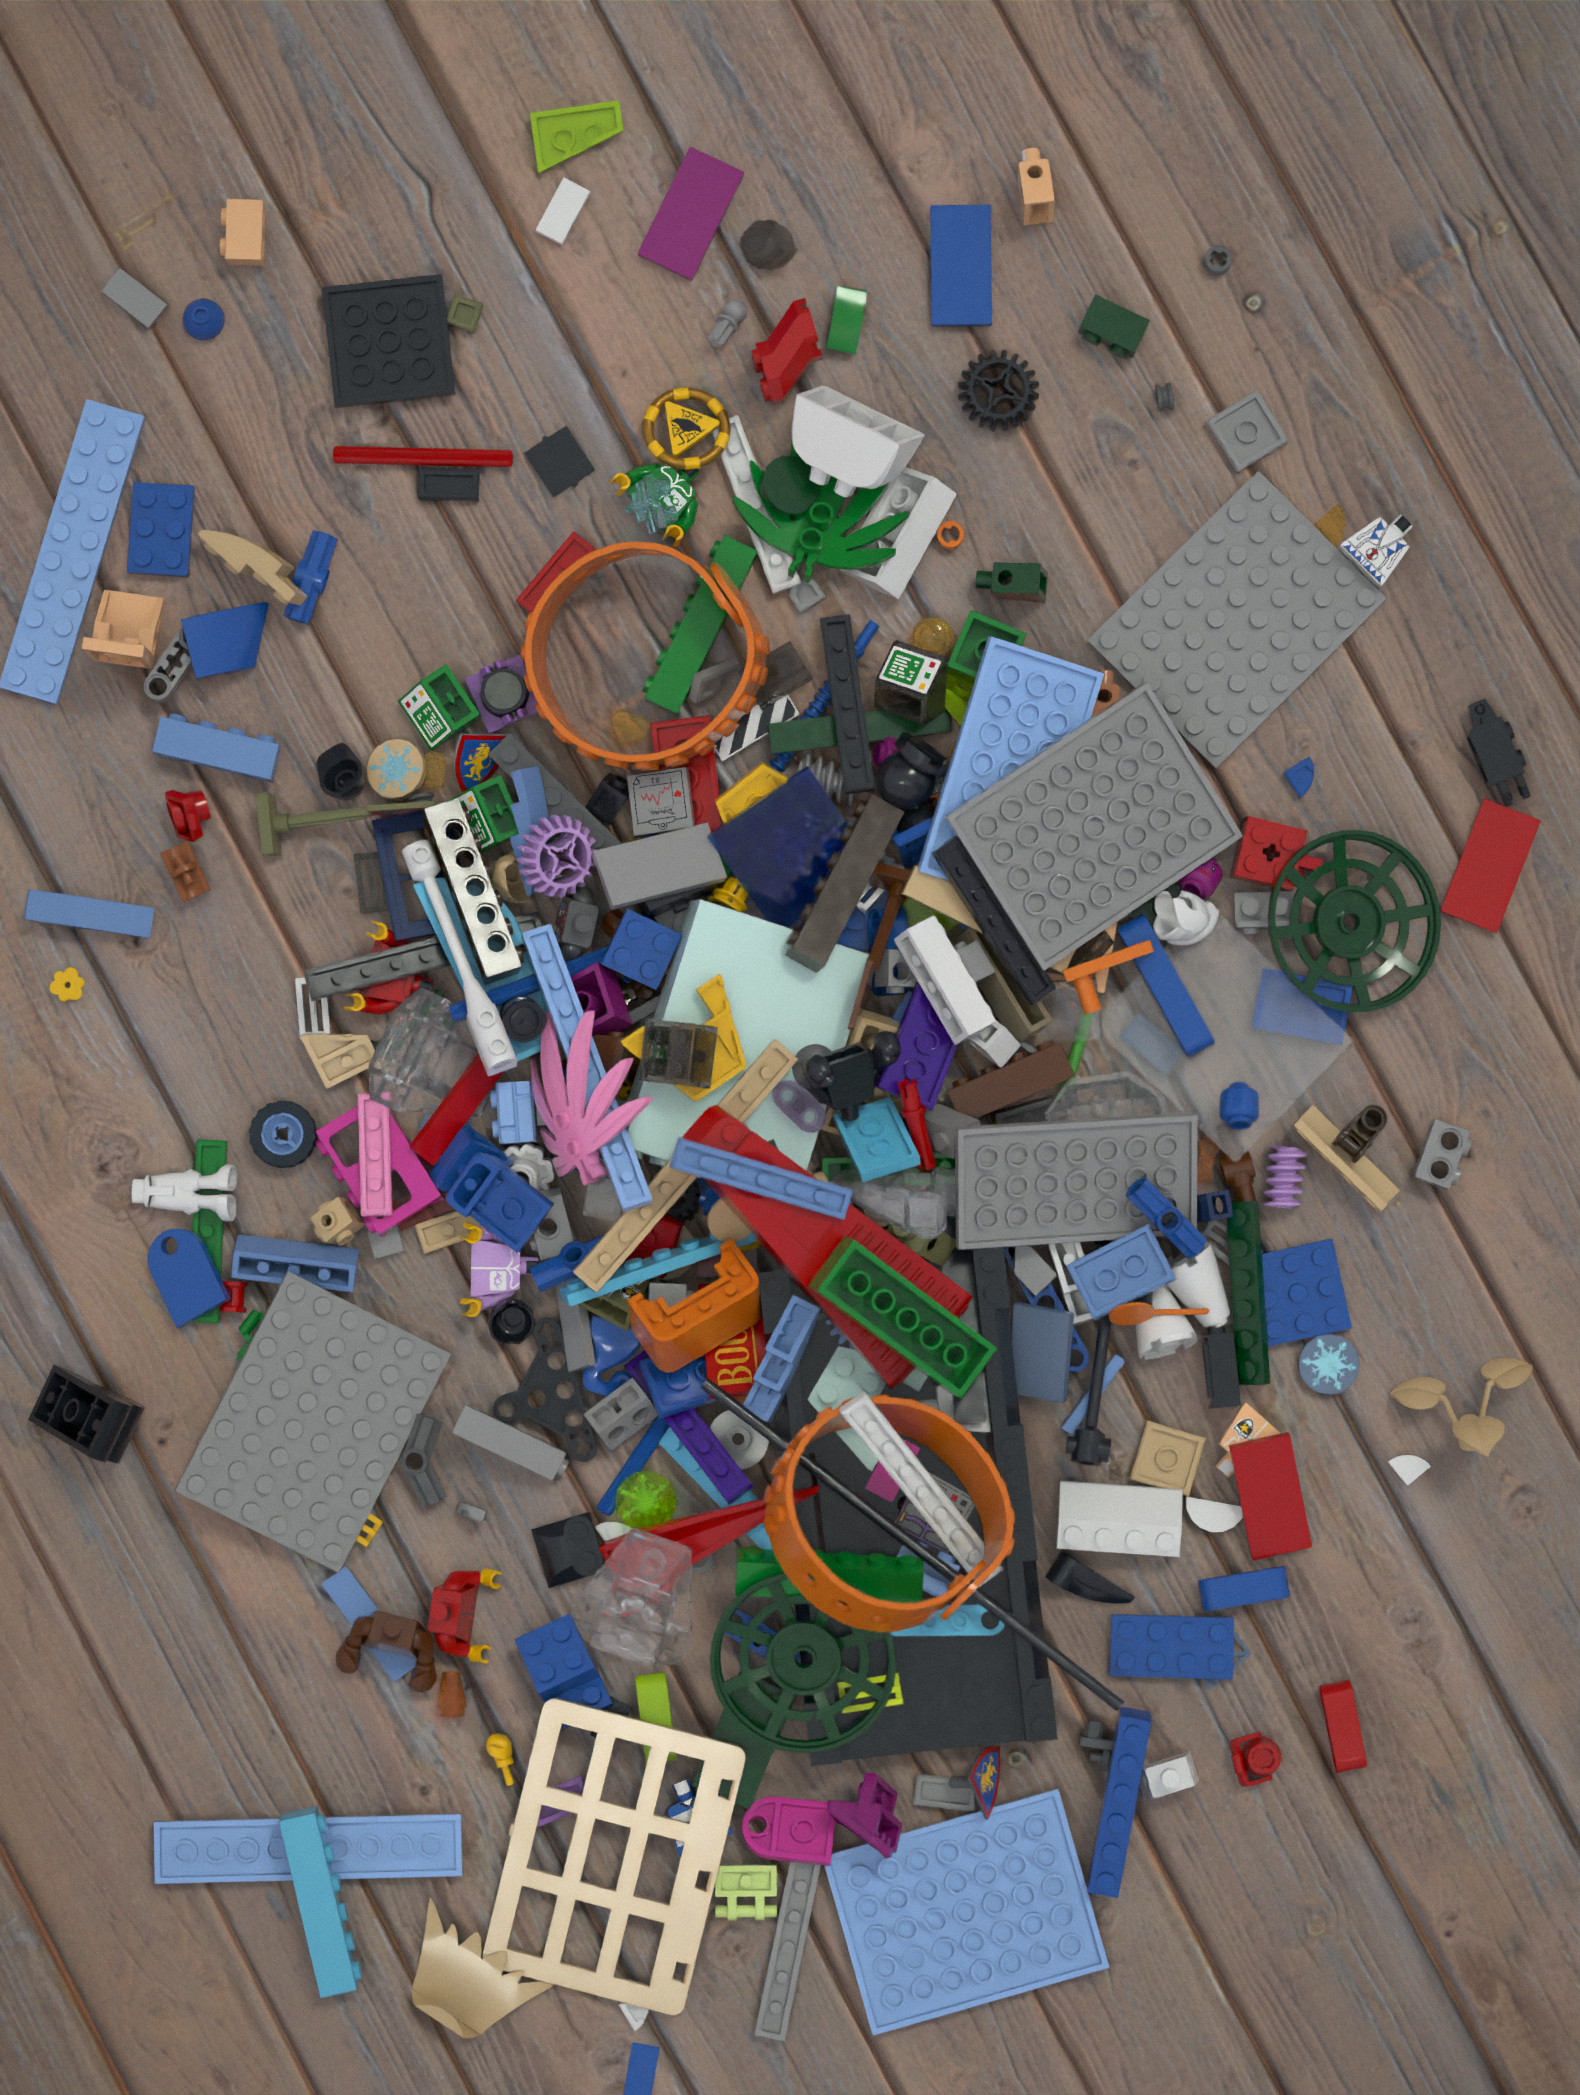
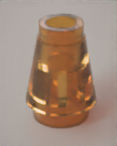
M442 1672L437 1709H440V1716H464V1708H467L460 1672Z

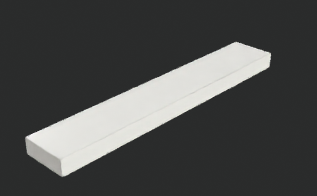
M736 415L729 418L731 427L730 439L720 456L736 497L755 508L776 526L764 509L756 492L749 468V462L753 460L756 464L739 416ZM719 427L712 432L715 441L719 434ZM747 525L773 595L801 584L797 571L794 578L788 576V569L793 561L791 555L783 553L767 544Z

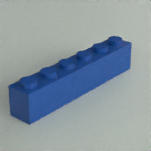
M1122 1706L1119 1709L1087 1879L1088 1893L1115 1898L1119 1896L1151 1726L1150 1711Z

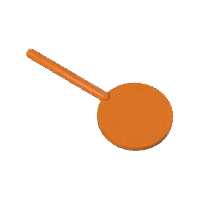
M1134 1302L1112 1309L1109 1312V1320L1117 1325H1134L1145 1322L1154 1315H1206L1209 1313V1309H1154L1148 1303Z

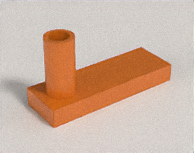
M1150 940L1062 970L1066 982L1073 980L1085 1015L1102 1009L1090 974L1154 952Z

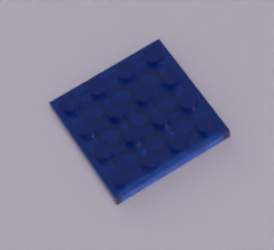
M807 766L707 836L766 920L789 927L800 919L799 915L806 903L810 902L812 904L816 896L812 892L813 888L821 876L826 877L829 871L826 863L834 850L839 852L843 844L839 841V838L849 824Z

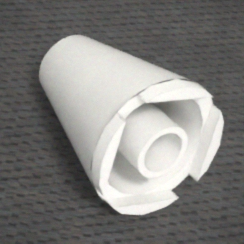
M1206 1242L1204 1248L1197 1255L1189 1259L1183 1253L1175 1259L1172 1256L1166 1258L1177 1279L1167 1284L1171 1291L1187 1309H1209V1313L1206 1315H1194L1203 1327L1219 1328L1228 1321L1226 1317L1230 1315V1309L1214 1250L1210 1242Z
M1167 1285L1153 1291L1152 1304L1154 1309H1181ZM1154 1315L1145 1322L1135 1324L1139 1358L1144 1356L1145 1360L1175 1354V1349L1180 1347V1345L1183 1344L1184 1348L1187 1349L1198 1341L1197 1335L1185 1315Z

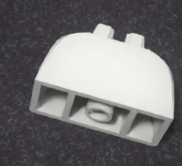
M819 386L796 395L792 420L793 447L802 460L812 466L809 480L818 485H826L830 477L833 476L837 478L834 491L843 497L853 495L857 487L874 489L892 482L906 467L924 437L923 433L827 386Z

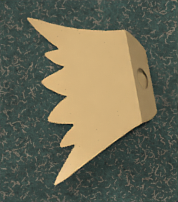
M430 1898L427 1908L423 1946L418 1969L411 1988L412 1999L417 2008L462 2038H474L480 2036L490 2026L520 2005L555 1985L544 1981L518 1984L524 1971H513L502 1975L507 1960V1952H496L481 1959L482 1946L478 1932L469 1936L458 1946L455 1925L452 1924L446 1934H444L438 1911L433 1900Z

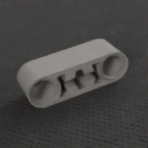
M183 627L175 635L144 682L145 693L155 703L162 704L171 700L193 668L190 656L185 652L181 656L182 651L178 648L182 645L189 652ZM181 656L180 661L183 663L182 667L179 668L175 666L172 669L173 666L171 665L170 660L172 658L177 660ZM163 670L167 674L170 672V675L174 678L172 682L166 675L161 673ZM157 681H164L167 684L165 693L160 696L153 695L151 690L153 684Z

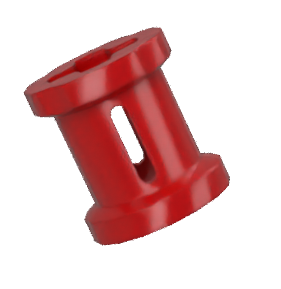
M223 1281L231 1300L222 1304L219 1307V1311L246 1313L244 1292L245 1288L248 1287V1282Z

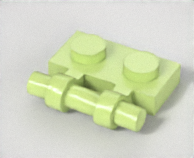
M777 1864L720 1865L715 1883V1897H728V1905H715V1918H728V1921H737L738 1917H755V1920H765V1917H777V1905H765V1896H777ZM737 1897H755V1905H737Z

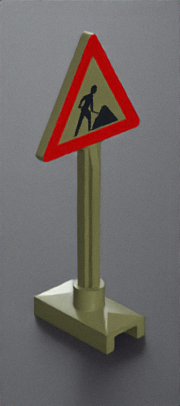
M269 793L256 794L262 855H268V857L281 856L279 833L290 832L292 828L364 820L374 815L386 818L424 810L435 806L436 801L366 805L365 807L290 816L288 813L277 815L275 795Z

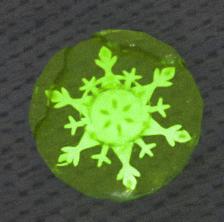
M647 1470L634 1472L626 1477L617 1488L614 1500L618 1516L624 1524L632 1529L669 1521L676 1507V1496L670 1482L657 1472Z

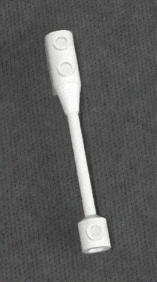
M430 840L414 842L406 846L402 850V854L412 879L424 882L463 980L468 1012L466 1022L486 1073L489 1077L517 1067L516 1055L496 1005L491 1002L473 975L436 882L435 876L440 872L441 867Z

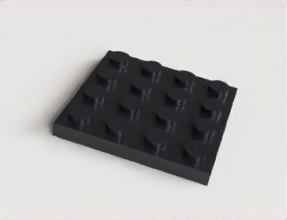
M442 274L322 287L335 408L456 395Z

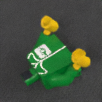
M653 463L636 467L626 473H617L608 483L609 485L612 483L620 485L621 488L616 492L617 496H621L627 490V496L665 532L662 540H665L668 536L675 539L674 548L678 547L682 537L695 523L698 502L695 499L697 493L689 484L701 473L698 469H678L675 471L668 465Z

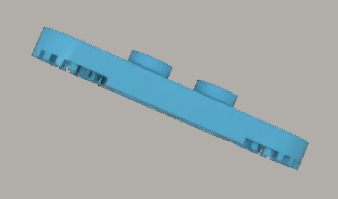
M948 1604L936 1616L923 1624L898 1632H891L893 1636H991L1001 1632L1005 1624L999 1620L996 1627L992 1629L985 1628L981 1623V1617L987 1610L979 1604H961L944 1621L940 1615L951 1605Z

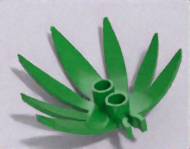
M791 440L790 456L802 459L795 451ZM753 460L749 462L751 477L758 497L776 526L763 514L736 496H733V505L744 522L758 537L773 548L796 557L788 569L789 577L794 578L795 572L801 569L804 560H806L804 582L810 583L812 569L816 564L834 569H860L882 563L896 555L895 548L855 549L874 543L892 532L907 518V511L873 523L846 537H841L868 513L888 484L874 489L861 488L840 518H836L846 497L835 493L834 488L837 478L831 476L828 484L818 486L817 499L811 508L795 516V521H792L789 516H783L774 512L769 507L770 504L767 500L763 499L760 493L759 482L762 471Z

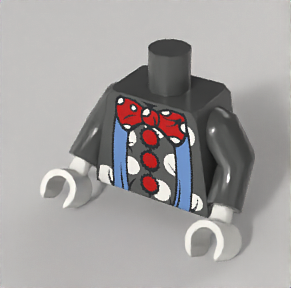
M555 875L554 879L560 878L562 875ZM576 886V893L569 894L566 892L565 897L560 899L553 931L565 962L581 956L590 949L599 906L593 902L592 891L588 886L582 888Z

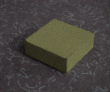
M454 295L447 316L448 326L475 334L484 306L483 303Z

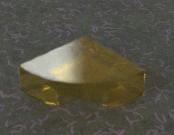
M1339 504L1315 524L1318 530L1335 547L1339 544L1345 532V516Z

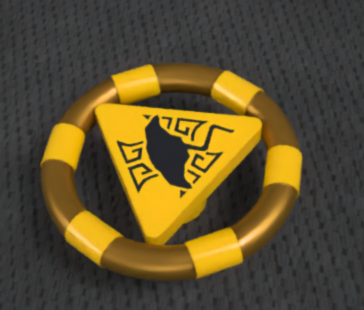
M683 387L661 394L650 404L643 418L642 431L647 448L656 459L673 468L690 470L712 463L723 453L730 439L731 427L728 414L717 398L700 389ZM698 400L706 404L717 419L672 403V401ZM664 406L672 455L664 450L654 436V423L659 411ZM718 427L720 428L714 446L707 453L696 457H678Z

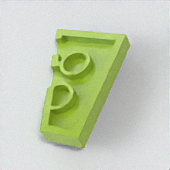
M619 100L530 113L538 174L623 132Z

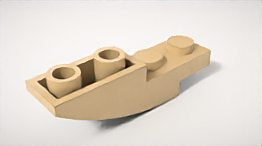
M201 530L198 533L205 541L203 546L215 556L220 555L226 560L224 566L237 576L240 573L248 576L253 575L263 585L267 586L269 584L275 590L273 595L286 605L292 603L301 606L308 597L288 578L294 567L270 549L245 538L223 532Z

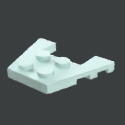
M838 1346L807 1400L819 1413L828 1407L834 1410L841 1406L842 1402L854 1398L862 1391H865L869 1398L880 1395L886 1383L856 1350ZM915 1368L903 1383L919 1392L927 1376ZM848 1428L835 1431L867 1469L873 1471L878 1459L855 1430Z

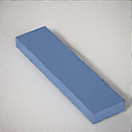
M347 1565L339 1573L336 1572L321 1584L352 1626L358 1617L369 1616L375 1610L380 1611ZM369 1648L394 1682L416 1666V1659Z

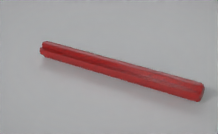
M335 446L333 448V461L339 464L511 467L513 464V453L511 450Z

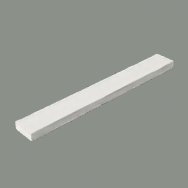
M862 1391L839 1408L841 1414L967 1573H969L983 1560L984 1542L866 1392ZM1000 1564L979 1587L1004 1570L1003 1566Z

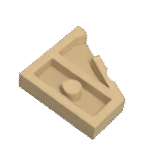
M368 1034L300 1035L326 1089L381 1062Z

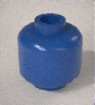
M1244 1082L1230 1084V1087L1224 1089L1219 1096L1220 1119L1231 1129L1243 1130L1250 1128L1259 1118V1095L1257 1091L1248 1087V1084Z

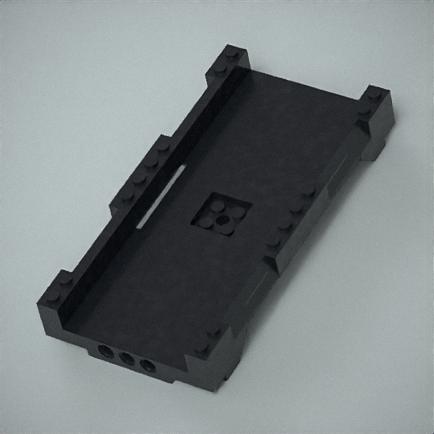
M1004 1248L971 1250L978 1334L997 1347V1349L982 1369V1374L985 1373L991 1432L970 1433L985 1452H987L986 1434H992L995 1466L1007 1486L1011 1507L1015 1513L1012 1534L1014 1546L1011 1554L1005 1556L1001 1562L1004 1570L978 1588L1044 1639L1036 1566L1038 1556L1024 1429L1020 1421ZM920 1256L941 1272L940 1265ZM785 1270L758 1273L766 1345L791 1297L795 1295L808 1302L804 1291ZM828 1318L816 1321L796 1372L774 1415L776 1431L790 1442L806 1424L809 1425L817 1420L816 1416L819 1412L807 1399L838 1346L850 1349L847 1340L841 1345L838 1343L841 1337L839 1334L830 1335V1332L835 1327L833 1324H826L825 1321ZM927 1377L919 1392L903 1382L901 1385L897 1383L893 1389L885 1384L880 1395L914 1399L916 1401L935 1399L934 1386H938V1384ZM836 1432L826 1434L804 1448L803 1452L809 1456V1453H815V1461L895 1522L900 1512L897 1506L898 1500L905 1496L902 1489H899L893 1502L865 1489L877 1464L873 1471L867 1469ZM899 1434L902 1439L920 1447L916 1457L928 1472L969 1494L956 1474L937 1454L916 1440ZM779 1448L777 1451L778 1458H782L784 1454ZM797 1463L794 1473L793 1491L812 1487L811 1473ZM817 1479L818 1486H820L819 1498L825 1553L838 1554L839 1552L847 1551L855 1555L869 1556L873 1553H879L886 1557L897 1556L901 1546L900 1542ZM812 1495L794 1505L799 1526L807 1542L813 1550H819ZM974 1506L967 1522L984 1542L982 1524ZM911 1535L917 1541L928 1545L927 1548L935 1555H938L939 1551H941L940 1549ZM956 1559L955 1564L960 1566L958 1572L965 1577L968 1573ZM922 1590V1601L936 1598V1596ZM955 1597L949 1604H952L957 1599V1597ZM968 1597L962 1604L978 1603ZM795 1604L797 1621L815 1620L819 1611L817 1607L812 1604ZM987 1611L982 1615L981 1623L985 1628L992 1629L998 1625L999 1619ZM829 1617L825 1626L836 1638L853 1633L848 1625L832 1617ZM1006 1625L1001 1632L991 1636L892 1635L896 1650V1673L899 1674L903 1704L884 1707L875 1722L857 1738L834 1749L811 1752L810 1761L811 1766L842 1763V1760L989 1744L1058 1740L1048 1658ZM884 1638L867 1642L869 1668L866 1678L886 1675L888 1662ZM858 1645L841 1650V1666L858 1674L860 1665ZM804 1650L800 1651L801 1664H810L813 1661L811 1653ZM838 1678L825 1689L830 1705L840 1700L837 1682L843 1681ZM884 1682L875 1684L883 1688ZM851 1687L845 1688V1694L851 1689ZM891 1693L889 1699L896 1698L895 1693ZM804 1695L805 1711L818 1710L814 1696ZM871 1696L854 1699L850 1705L874 1702L877 1699ZM871 1709L843 1714L840 1711L835 1714L834 1717L839 1732L841 1733L855 1725ZM815 1711L812 1721H806L808 1740L828 1737L822 1719L816 1720Z

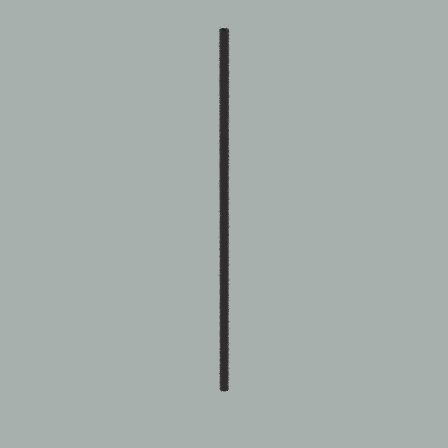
M707 1378L700 1388L777 1448L785 1452L786 1447L790 1443L789 1440ZM802 1452L797 1463L916 1556L923 1559L925 1563L951 1583L960 1575L959 1572ZM977 1588L969 1596L1113 1709L1118 1711L1123 1705L1124 1701L982 1590Z

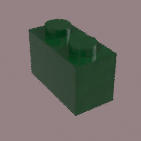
M1095 294L1078 333L1083 334L1082 339L1090 344L1098 346L1099 343L1110 347L1109 351L1120 358L1125 359L1126 356L1133 358L1150 320Z

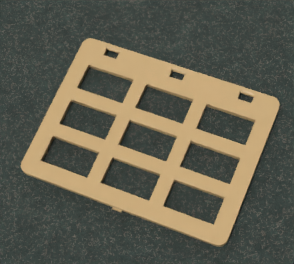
M551 1698L547 1700L542 1708L515 1823H511L509 1836H511L483 1950V1958L496 1952L506 1951L507 1960L503 1971H524L522 1976L669 2015L681 2013L686 2004L746 1761L745 1750L737 1744L564 1699ZM562 1724L597 1732L583 1794L547 1786ZM616 1738L651 1747L636 1809L601 1800ZM669 1751L704 1760L690 1822L654 1814ZM722 1779L733 1780L728 1798L718 1795ZM542 1805L577 1814L563 1875L527 1867ZM596 1819L631 1828L616 1890L581 1881ZM649 1833L685 1842L670 1904L634 1895ZM699 1870L710 1872L706 1890L696 1887ZM523 1886L558 1895L543 1957L508 1948ZM576 1900L611 1909L596 1971L561 1962ZM629 1914L665 1923L650 1985L614 1976ZM677 1962L687 1963L683 1981L673 1978Z

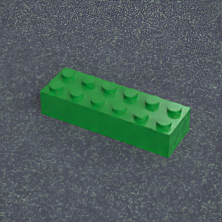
M845 1236L842 1238L808 1286L956 1397H963L997 1349V1347L854 1239Z

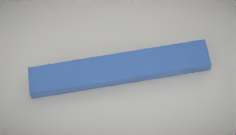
M678 1137L669 1166L676 1170L843 1220L845 1219L853 1190L680 1137Z

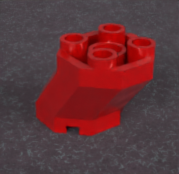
M805 298L793 301L769 338L755 343L756 349L751 350L756 373L762 372L763 378L760 379V388L764 401L771 400L772 405L783 403L810 363L822 360L821 349H818L816 342H819L816 329Z

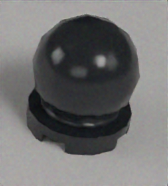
M902 732L895 742L899 752L890 754L880 764L876 775L878 794L884 801L902 811H911L921 807L932 796L936 786L935 776L944 778L949 768V763L943 764L946 759L943 754L923 740L919 745L911 741L912 735L907 732Z

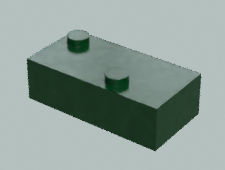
M764 1679L756 1681L769 1698L775 1702L778 1701L783 1688ZM747 1685L731 1692L730 1695L743 1714L756 1725L766 1729L773 1712L766 1709L755 1699ZM794 1694L793 1699H792V1701H791V1703H790V1705H789V1708H790V1709H791V1707H792V1705H793V1702H794V1700H795V1698H796V1694ZM723 1709L712 1738L737 1744L745 1750L746 1761L735 1804L750 1809L774 1747L765 1745L748 1735ZM787 1718L783 1719L777 1735L780 1736ZM704 1760L701 1762L692 1785L696 1788L699 1786ZM722 1779L718 1795L728 1798L733 1780Z

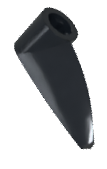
M1063 1551L1059 1553L1045 1578L1060 1588L1097 1602L1131 1603L1135 1598L1129 1592Z

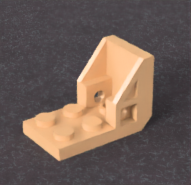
M104 589L95 619L92 638L83 637L82 650L93 661L153 669L157 658L165 599Z

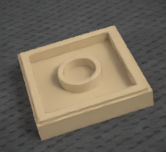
M1147 1420L1130 1479L1160 1488L1182 1489L1183 1495L1189 1497L1206 1438Z

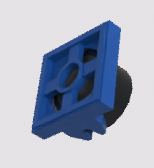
M925 803L919 808L905 811L891 837L905 869L920 862L935 813L933 804Z

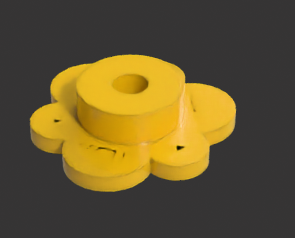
M69 967L64 972L57 971L54 974L55 980L50 984V991L58 995L60 1001L66 1002L69 998L71 1000H79L82 997L83 992L81 988L85 985V980L79 977V973L75 968ZM67 983L71 984L69 988H66Z

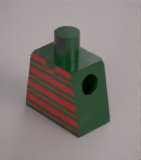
M995 562L993 564V571L977 570L976 589H991V593L997 599L1045 603L1048 572L1038 563ZM1012 578L1008 585H1004L1006 579Z

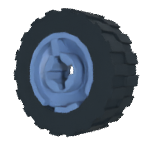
M283 1100L269 1103L264 1108L259 1109L257 1115L251 1121L252 1125L249 1128L250 1145L256 1156L266 1164L277 1168H292L305 1162V1159L313 1153L317 1133L315 1132L317 1131L316 1123L310 1113L302 1106ZM287 1129L289 1138L287 1140H280L278 1138L279 1130Z

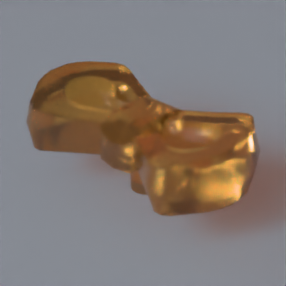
M1204 1137L1198 1140V1148L1201 1153L1197 1163L1198 1182L1204 1183L1214 1178L1212 1166L1215 1163V1156L1221 1151V1145L1212 1137Z

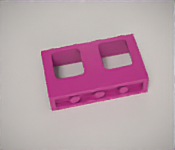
M357 1105L315 1131L320 1138L315 1143L324 1157L327 1155L331 1156L335 1163L331 1169L340 1183L344 1180L347 1182L351 1191L347 1192V1195L355 1208L361 1206L360 1161L350 1167H346L330 1139L338 1132L358 1121ZM391 1111V1168L399 1173L412 1197L409 1202L394 1210L393 1216H385L381 1219H378L376 1216L363 1218L371 1234L377 1231L381 1237L387 1235L386 1232L425 1207L430 1204L435 1205L444 1199L439 1189L436 1188L418 1155L409 1148L410 1142Z

